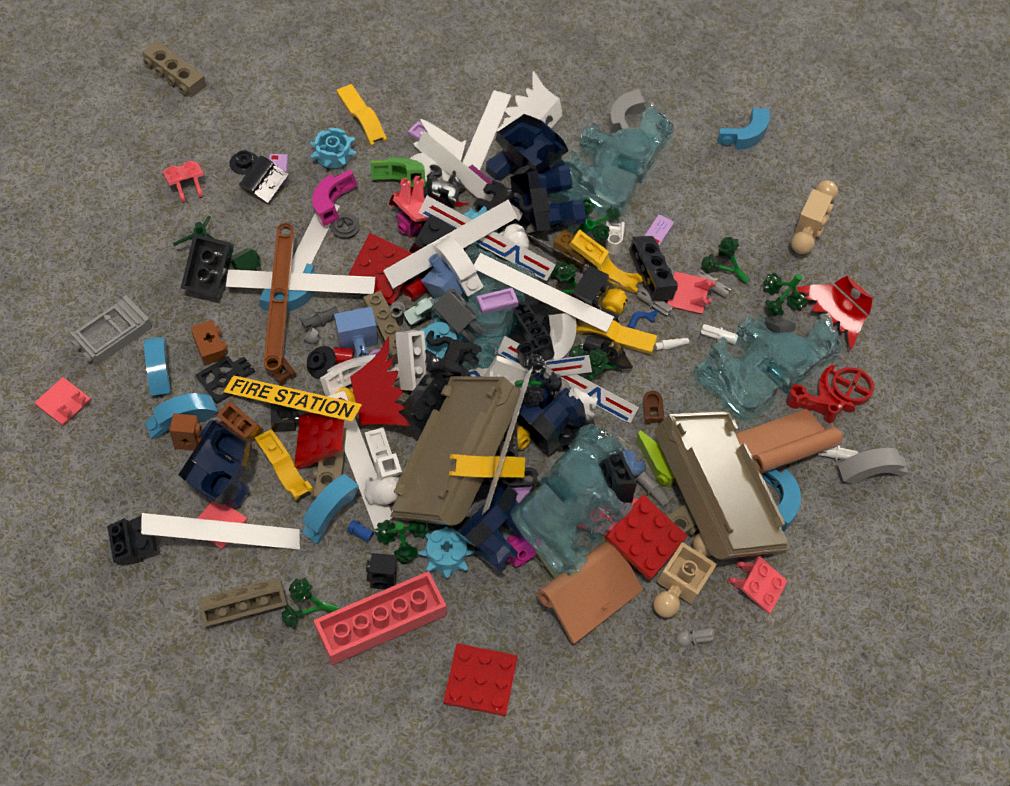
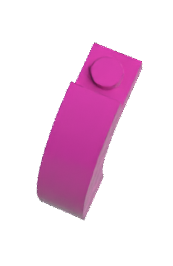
M351 170L335 178L330 174L314 190L312 203L323 227L339 219L334 201L340 195L358 186Z

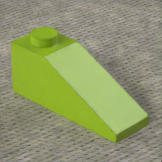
M640 430L637 434L636 442L654 477L662 486L666 485L671 488L675 484L676 479L660 444Z

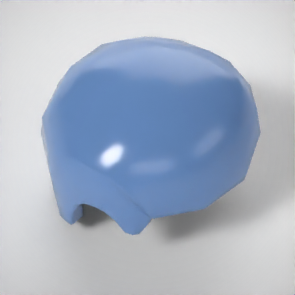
M628 449L621 450L633 476L637 477L642 474L646 469L644 461L637 462L636 453Z

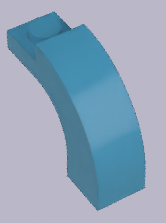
M752 108L750 125L745 128H720L717 137L718 144H735V150L747 149L758 144L764 138L770 119L769 109Z
M307 263L303 273L317 274L314 271V265ZM264 289L259 299L262 310L269 311L271 289ZM289 290L287 312L305 305L313 297L315 291ZM281 293L274 296V299L278 301L284 298V295Z
M164 337L144 340V353L150 396L170 393L166 361V340Z
M199 393L185 394L171 398L152 409L154 415L145 424L150 437L156 439L170 428L173 413L196 415L198 421L206 422L218 411L212 396Z
M775 468L761 473V475L768 484L775 488L780 496V504L777 507L786 523L785 526L781 527L785 532L793 523L801 504V492L796 479L787 469L780 473Z
M345 474L332 481L317 496L302 520L305 523L302 533L314 543H320L331 519L343 506L354 500L359 485Z

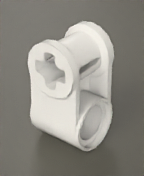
M606 221L610 231L608 239L605 240V249L609 251V254L615 255L621 251L624 222L620 224Z

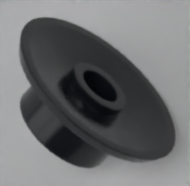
M246 150L239 151L231 157L229 166L233 172L246 175L258 159V156Z
M321 346L310 352L307 357V370L312 377L320 379L328 373L327 370L335 366L336 356L334 351L328 346Z

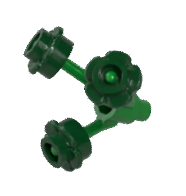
M582 199L585 206L586 222L580 224L577 231L580 229L584 233L592 232L593 237L600 242L607 240L610 229L601 222L610 219L612 223L615 221L619 222V217H621L619 209L610 206L606 210V216L593 221L588 219L587 215L592 214L595 204L590 199Z

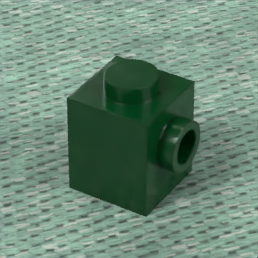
M246 248L233 255L230 262L234 270L257 271L256 268L261 266L258 253L250 248Z

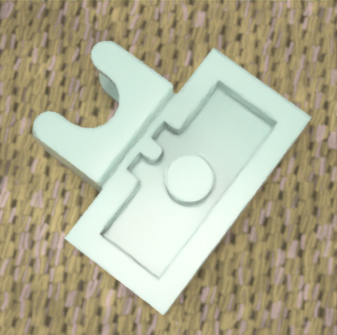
M424 298L417 303L418 306H413L405 311L404 315L409 324H417L425 319V314L435 309L433 305L439 298Z

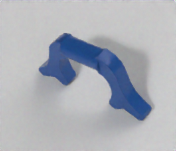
M658 310L653 312H635L627 327L635 329L638 320L641 318H645L653 323Z

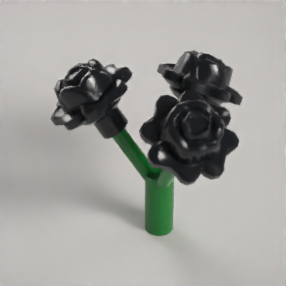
M532 353L530 356L527 355L525 357L526 362L524 365L528 367V371L533 367L530 378L534 373L540 374L541 371H546L547 362L541 355ZM554 372L551 373L548 380H542V382L531 381L529 378L522 402L526 403L527 407H538L539 402L544 401L543 395L545 393L543 389H540V386L547 388L549 394L555 396L556 392L561 390L562 379L557 377V374ZM524 379L516 380L515 386L522 388Z

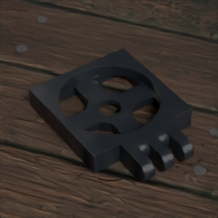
M227 356L197 373L196 378L207 393L212 396L214 402L218 404L234 394L223 393L218 395L212 390L219 386L225 389L233 375L246 378L255 373V369L251 367V364L247 362L245 357L233 362ZM227 367L231 368L232 370L226 373L221 372L219 368ZM212 372L215 378L207 384V376ZM225 377L226 381L221 383L219 379Z

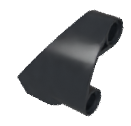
M606 308L601 310L614 316L613 320L619 323V313ZM596 333L588 334L583 345L584 351L590 353L591 350L595 351L597 348H600L601 351L607 353L608 363L622 369L633 368L626 357L623 347L619 343Z

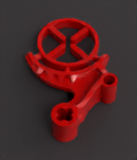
M830 365L824 370L819 379L818 397L808 394L807 389L803 385L795 384L788 393L786 403L793 409L802 408L816 411L824 415L825 422L833 423L836 416L843 410L853 412L855 405L866 403L873 394L874 383L867 373L858 368L846 367L836 371L835 366ZM830 373L834 374L831 383V388L828 382V376L830 375ZM845 373L857 374L852 382V386H850L851 381L840 375ZM860 376L868 383L869 390L856 385ZM836 382L846 387L850 386L846 395L841 393ZM856 385L854 390L866 397L855 399L849 396L854 388L853 386Z

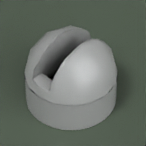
M311 327L306 333L304 340L315 344L319 341L320 334Z

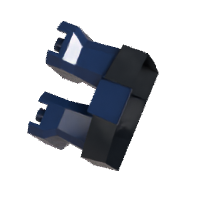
M523 114L497 132L495 140L503 148V151L486 161V172L494 180H503L517 169L528 165L530 168L526 172L537 170L538 174H542L544 171L566 166L562 156L568 152V148L564 140L545 122Z
M567 165L544 171L542 174H538L536 170L510 177L511 190L521 193L525 197L527 206L531 203L533 204L534 210L526 213L522 212L519 208L518 200L514 201V206L523 213L519 220V225L526 232L531 223L535 230L526 234L550 231V226L552 225L566 227L586 222L585 206L582 199L549 204L547 194H554L572 188L571 172Z
M541 371L540 374H536L533 377V381L542 382L544 380V372ZM540 386V389L545 391L543 395L544 401L539 402L538 407H527L526 403L522 402L517 422H520L530 431V438L550 455L560 446L558 437L567 424L579 428L587 420L584 404L579 398L570 397V390L568 388H564L560 393L557 391L555 396H552L547 388Z
M211 420L201 432L200 442L178 475L211 500L222 505L226 504L233 509L241 508L240 504L246 495L249 496L250 492L249 487L240 482L239 478L247 467L249 455L252 451L256 450L255 444L221 421Z
M490 477L479 488L471 508L463 521L457 525L450 526L458 536L475 546V553L483 561L500 572L506 569L502 564L508 561L510 555L516 558L517 551L504 539L497 529L502 525L519 536L525 533L522 527L528 524V520L530 519L532 522H535L536 517L534 519L529 517L528 508L516 500L518 493L500 480L497 481L489 509L482 515L494 478Z

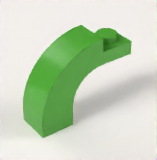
M388 158V160L370 161L371 180H402L407 178V181L411 182L410 187H414V178L420 176V179L424 180L423 187H425V168L419 161L407 158Z

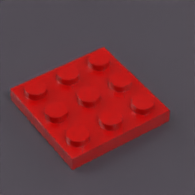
M369 232L348 276L375 277L374 293L381 291L386 302L392 305L393 302L398 300L407 281L392 288L383 270L413 253Z
M312 412L301 415L294 467L300 470L341 452L344 420Z
M643 494L604 538L650 580L688 535Z
M456 643L443 704L506 717L518 655Z

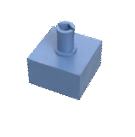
M433 254L428 260L433 268L421 282L433 297L440 299L449 289H455L461 296L464 291L454 273L443 262L439 254Z
M372 307L334 314L335 331L339 347L355 349L356 357H361V351L363 356L368 355L366 347L377 345V328Z

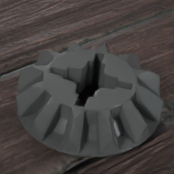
M350 214L338 215L339 219L331 223V231L334 233V236H339L341 239L343 237L349 239L350 236H356L360 226L358 219ZM343 222L346 224V226H348L347 230H344V228H342Z

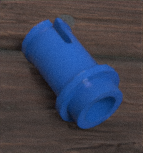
M352 520L347 528L350 535L354 534L367 543L374 535V531L361 525L359 520Z

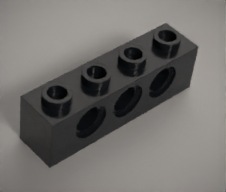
M653 236L633 237L629 251L652 300L673 299L678 289V283L665 261V256L662 255L659 249V244L656 243Z
M609 435V437L595 436L598 442L595 445L593 444L591 455L613 503L633 502L637 482L622 451H617L612 443V440L615 439L614 435Z

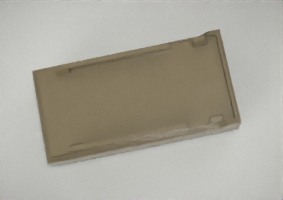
M451 376L448 384L444 386L441 392L443 396L447 397L440 411L433 409L393 492L399 495L391 509L390 517L398 520L457 525L462 522L471 508V504L479 491L484 477L449 475V471H456V459H451L450 454L495 456L507 427L512 420L521 391L505 377Z
M730 412L669 414L653 432L712 556L717 559L782 553L790 550L788 541L781 529L786 523L747 444L740 445L733 431L737 430L738 426Z

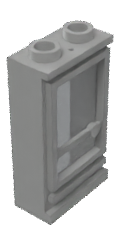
M126 295L121 301L75 332H70L72 337L71 344L77 351L81 350L83 352L82 356L88 363L92 362L97 366L150 330V320Z

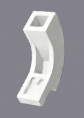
M447 236L432 245L435 252L440 255L443 262L452 270L466 296H470L484 287L472 261L454 238Z
M568 313L549 315L550 337L555 352L554 357L550 360L563 358L570 351L574 343L576 317Z
M376 354L353 358L327 370L328 373L320 378L325 396L332 395L341 387L351 384L350 376L364 367Z
M384 428L365 432L364 436L369 448L370 457L379 480L387 477L401 476L402 471L396 453L392 454Z

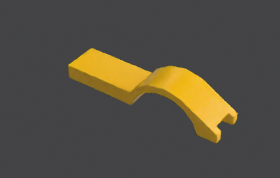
M350 84L337 89V95L352 118L356 117L361 123L371 147L375 145L374 141L382 138L383 141H387L375 112L365 105L353 85Z
M579 229L569 243V246L597 266L598 270L609 274L610 278L621 283L622 286L608 280V283L636 293L638 291L636 285L638 282H643L642 277L638 273H626L618 269L610 261L609 251Z
M576 318L578 320L576 324L577 334L596 333L619 343L622 347L650 355L653 353L657 335L621 326L614 320H612L607 332Z
M272 429L254 438L260 450L273 467L280 482L295 500L304 493L313 491L308 480L304 481L296 467H294L289 453Z
M450 454L451 459H456V471H449V475L494 477L500 456ZM505 456L499 477L524 478L525 457Z

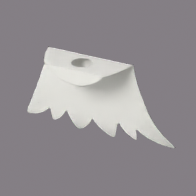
M533 71V90L526 89L528 97L515 96L519 107H507L505 109V112L511 117L505 118L504 124L497 131L523 114L535 117L545 123L547 116L551 115L553 121L548 126L552 128L562 117L560 98L547 90Z
M420 119L428 134L461 161L466 141L460 142L433 124ZM415 142V143H414L415 147H416L418 150H420V149L417 147L418 142ZM421 151L422 153H418L410 159L419 161L424 165L426 182L428 173L434 172L429 166L438 164ZM440 167L442 169V176L439 178L448 181L451 175Z

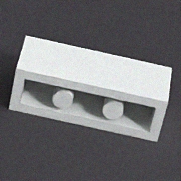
M418 330L396 332L400 389L413 391L424 375L428 374L425 371V361L427 358L425 353L424 331Z

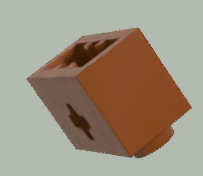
M213 320L191 326L192 336L204 366L218 362L226 357L225 352H228L225 341L220 340L219 337H222L219 326L215 327Z
M228 401L216 415L231 429L251 442L264 430L231 401Z
M173 413L169 431L174 449L194 451L200 442L202 425L198 422L196 415Z

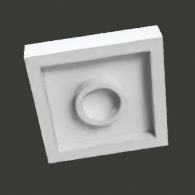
M497 355L483 377H505L515 386V381L525 379L529 371L528 368L522 367L519 363Z

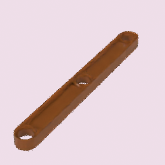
M289 223L280 224L276 233L264 353V367L269 374H276L282 368L294 243L293 226ZM289 229L291 232L289 235H282L281 231ZM276 294H283L284 298L282 300L274 299ZM270 361L278 362L275 368L267 366Z

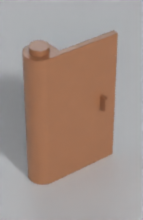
M808 409L735 434L740 445L747 444L760 473L838 446L843 438L841 431L836 427L824 429Z
M606 540L538 590L537 595L544 606L554 609L572 644H575L642 592L643 589L628 560Z

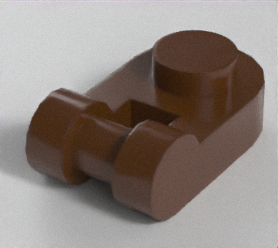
M284 357L281 370L284 369L286 372L272 374L280 386L287 379H293L297 376ZM270 361L267 366L275 368L278 362Z
M648 391L643 397L644 424H651V422L661 424L664 420L663 399L661 394L656 391ZM650 411H657V414H651Z

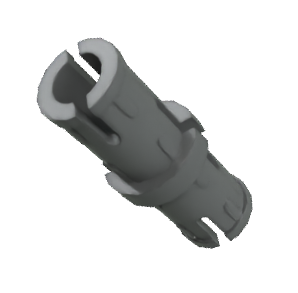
M336 306L324 312L319 311L316 315L301 320V323L304 324L302 326L306 332L311 327L324 326L327 322L334 320V314L339 313Z

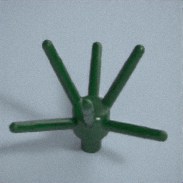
M211 216L206 218L203 225L201 222L195 223L193 234L174 242L173 246L189 239L192 240L194 234L214 238L207 233L205 228Z

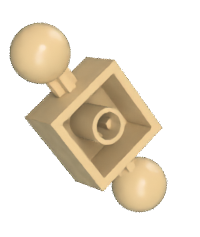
M824 180L816 186V189H812L791 240V246L796 253L807 254L811 252L814 248L816 237H821L833 208L831 202L838 195V188L834 182Z
M701 533L694 537L693 549L683 542L680 544L657 583L668 589V591L660 592L654 599V609L662 617L669 618L677 614L680 608L679 597L692 605L717 565L707 558L711 557L712 554L708 550Z

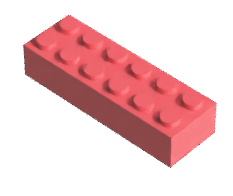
M427 571L314 620V626L332 666L446 616L447 606L430 572Z

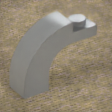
M639 89L620 96L614 102L611 109L610 132L611 134L617 133L618 140H622L624 145L631 144L632 132L626 122V118L644 111L645 101Z
M878 448L864 451L838 464L843 481L857 484L865 478L879 473H892L899 476L908 474L906 460L899 455L898 450L895 448Z

